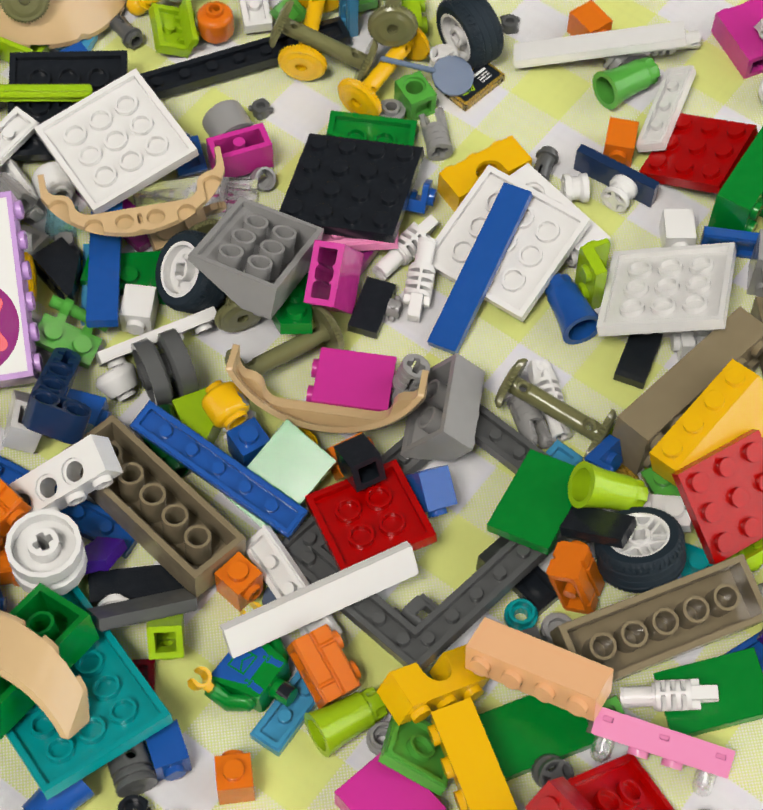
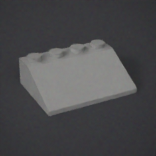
M240 196L190 252L188 260L240 308L252 312L256 316L271 320L309 271L314 240L322 241L324 228Z

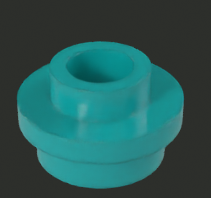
M516 599L506 606L504 621L508 627L521 631L534 627L537 623L538 612L530 601ZM522 613L527 619L518 620L515 618V615Z

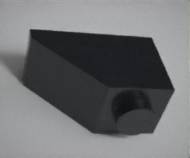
M60 237L31 256L34 260L36 274L56 296L64 300L66 297L70 298L77 305L81 287V260H83V256L74 244L69 245L63 237Z

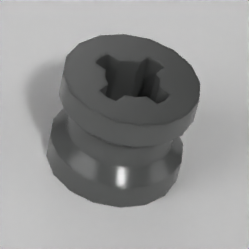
M547 753L541 755L532 765V778L541 788L548 780L562 776L566 780L574 777L573 768L570 764L555 754Z

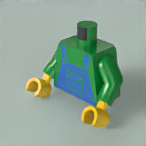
M252 601L249 603L253 609L261 607V604ZM241 610L240 616L245 614L246 612L244 610ZM281 637L236 658H232L228 652L212 674L204 666L194 669V672L202 677V684L193 678L187 681L188 687L191 690H205V696L225 711L249 712L256 710L263 712L274 699L288 707L294 702L298 694V688L287 682L291 676L288 664L290 657Z

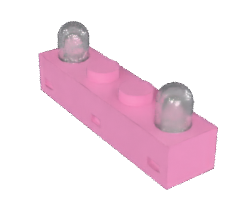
M602 707L594 722L589 721L586 730L587 733L595 735L590 750L594 761L598 763L608 761L612 755L615 742L629 746L628 754L647 760L650 753L662 757L661 765L679 771L682 770L683 765L695 768L696 772L692 782V789L700 797H706L712 793L717 776L728 779L736 752Z

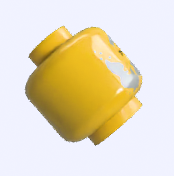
M218 380L205 389L207 394L202 399V408L215 427L231 430L248 419L249 415L247 413L250 410V402L233 381L223 383L222 380Z

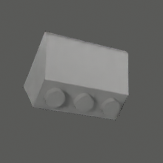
M458 353L431 367L428 376L426 399L415 411L407 416L400 455L405 458L451 462L472 451L475 445L476 426L480 415L479 407L484 389L485 371Z

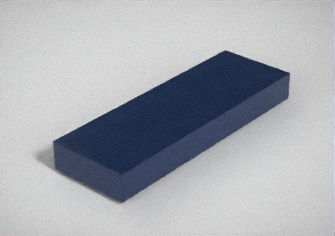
M584 144L579 146L576 151L573 169L581 173H587L589 177L608 187L610 180L615 175H625L631 178L638 187V194L634 200L651 208L656 200L660 184L658 181Z

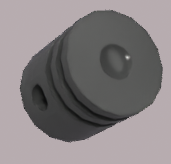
M145 741L140 742L107 763L114 787L116 788V794L120 798L143 794L151 790L158 783Z

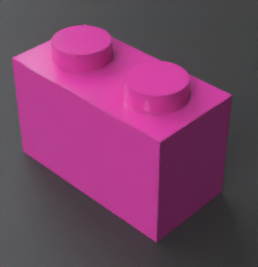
M263 122L206 138L208 162L211 169L215 167L214 147L220 146L225 167L222 181L250 174L258 167H273L272 143Z

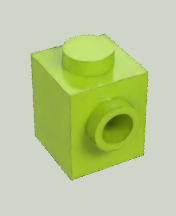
M183 614L147 621L149 660L184 658L185 628Z

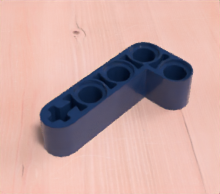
M61 347L53 350L30 393L22 418V424L27 429L68 444H75L83 439L91 416L90 407L80 401L66 397L73 385L81 361L80 355L75 351Z

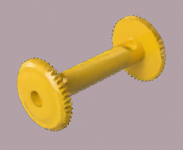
M298 0L302 6L307 8L303 24L316 31H319L322 14L334 11L339 7V0ZM298 42V45L284 47L279 52L278 65L292 78L303 81L315 80L323 76L327 70V60H325L324 55L319 53L317 49Z
M418 27L417 34H415L411 41L399 47H391L385 56L404 60L407 57V59L413 61H422L429 55V41L424 32ZM380 61L362 82L354 78L343 79L338 85V94L343 105L351 113L379 116L382 112V104L379 98H377L376 92L399 65Z

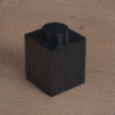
M364 433L334 446L340 472L356 492L387 479L381 454Z

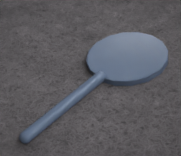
M448 55L442 57L435 63L434 67L386 56H380L379 58L382 62L432 73L435 87L441 93L448 96L465 94L471 88L474 81V72L470 64L458 56Z

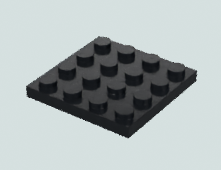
M127 50L10 53L9 84H91L94 93L128 73ZM8 102V114L17 106L41 124L77 102ZM36 132L10 157L14 161L55 160Z
M309 133L279 211L324 228L323 234L395 243L424 158V149L418 146Z

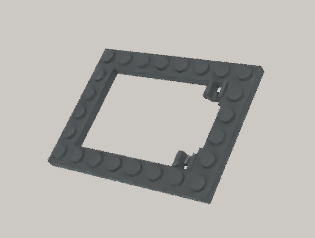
M480 404L475 443L516 474L530 449L548 455ZM403 438L381 456L383 464L396 459L404 475L417 472L430 461L401 456ZM313 516L309 517L299 526L290 540L285 538L281 541L310 584L339 572ZM560 533L550 553L555 549L557 542L564 541L567 537L561 536ZM510 540L439 606L422 593L420 596L417 595L400 612L396 607H391L380 596L374 594L339 611L400 664L407 666L417 662L423 671L548 555ZM421 610L428 614L423 620L417 616Z

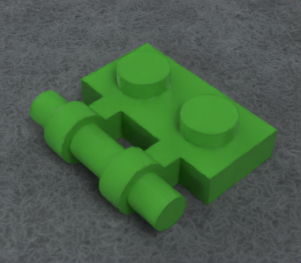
M53 295L48 306L58 310L59 313L57 317L44 313L38 325L40 340L35 341V345L51 353L55 348L59 347L71 349L81 357L79 366L88 370L102 339L92 334L94 328H87L86 309L75 305V301L66 297L64 300ZM68 316L84 322L83 330L67 323ZM96 327L105 333L108 327Z

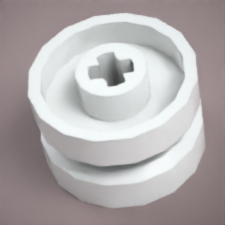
M40 509L21 517L7 533L5 551L16 582L25 592L30 593L41 583L57 594L64 595L75 588L85 575L88 559L78 525L68 515L57 510Z

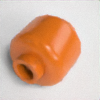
M213 1L199 8L197 25L201 38L208 43L220 44L232 37L234 18L233 11L228 5L223 2Z

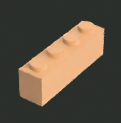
M484 617L470 638L465 649V668L474 674L490 678L504 684L509 689L519 690L543 703H550L569 711L574 716L583 717L593 722L612 690L613 668Z

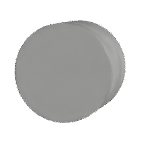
M225 100L217 103L207 111L202 121L203 128L209 137L254 125L241 104L236 100Z

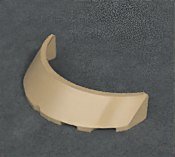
M49 0L50 3L46 10L47 12L44 13L45 15L30 23L14 21V19H11V17H8L3 12L2 6H0V37L28 48L31 45H47L50 49L70 46L81 40L93 38L110 27V21L117 14L121 15L124 11L126 0Z
M220 146L214 147L215 167L199 176L196 192L187 199L97 214H82L75 209L70 198L63 195L50 194L46 187L44 174L37 175L41 201L54 215L64 222L94 234L130 237L162 231L191 217L215 194L225 174Z
M233 344L226 365L228 375L240 391L269 414L283 421L288 419L294 425L302 428L342 434L374 431L404 419L426 399L429 370H422L417 390L399 393L395 397L392 406L387 410L372 411L276 397L267 390L265 380L261 374L243 366L240 359V345Z
M0 610V677L9 681L29 696L49 718L62 739L69 740L90 720L88 691L80 674L75 677L67 663L59 655V647L48 636L40 637L26 627V622L23 619Z

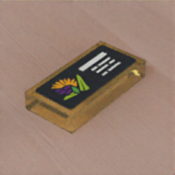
M491 63L472 69L474 81L471 88L465 94L460 96H448L445 94V97L466 112L504 81L505 74Z

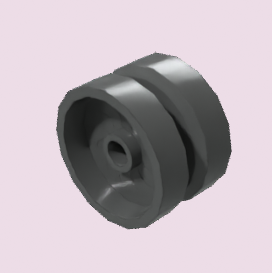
M172 328L158 333V350L154 343L147 338L131 343L137 373L150 401L156 405L172 404L173 389L180 397L199 390L192 361L176 329Z

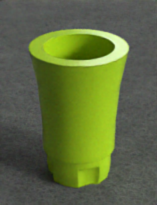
M582 461L575 466L570 475L568 497L570 503L575 508H602L621 511L629 510L631 507H643L647 502L648 487L645 486L644 481L634 479L630 475L616 473L587 461Z
M369 687L361 692H354L325 707L306 712L304 714V721L314 744L328 758L344 744L372 728L376 722L384 719L388 713L385 704L374 687Z

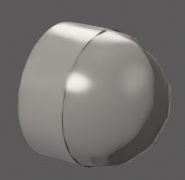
M258 167L251 173L250 182L255 189L267 191L274 187L276 174L269 167ZM265 173L267 177L258 181V178Z

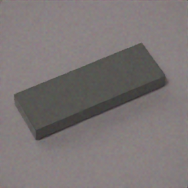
M182 588L88 608L87 612L90 614L94 626L100 631H106L193 612L198 609L197 598L193 594Z

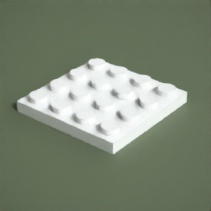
M136 68L34 127L37 136L93 214L107 211L199 156L196 146Z
M488 164L436 237L432 265L435 267L436 273L455 283L503 183L505 182L531 191L533 197L484 298L488 303L523 322L591 223L590 219Z
M735 242L613 251L596 325L598 337L725 329L736 259Z

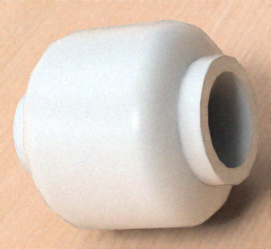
M56 161L46 162L36 169L32 177V183L40 200L37 175L44 174L46 187L50 194L72 198L76 189Z

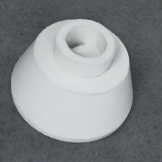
M127 361L108 370L96 379V388L110 399L117 397L118 401L121 402L136 393L133 388L138 384L135 366Z

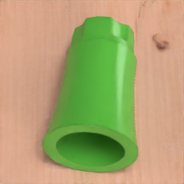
M648 56L635 59L612 69L596 72L592 80L595 96L602 106L612 110L628 98L656 83L660 76V70L653 58Z

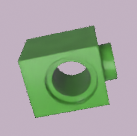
M421 71L404 75L400 79L395 80L394 99L399 100L403 104L405 116L408 120L418 121L419 115L423 113L426 116L435 114L437 94Z

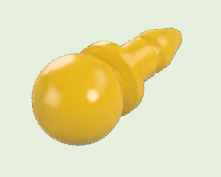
M127 0L126 7L132 15L140 16L149 11L152 3L160 0Z

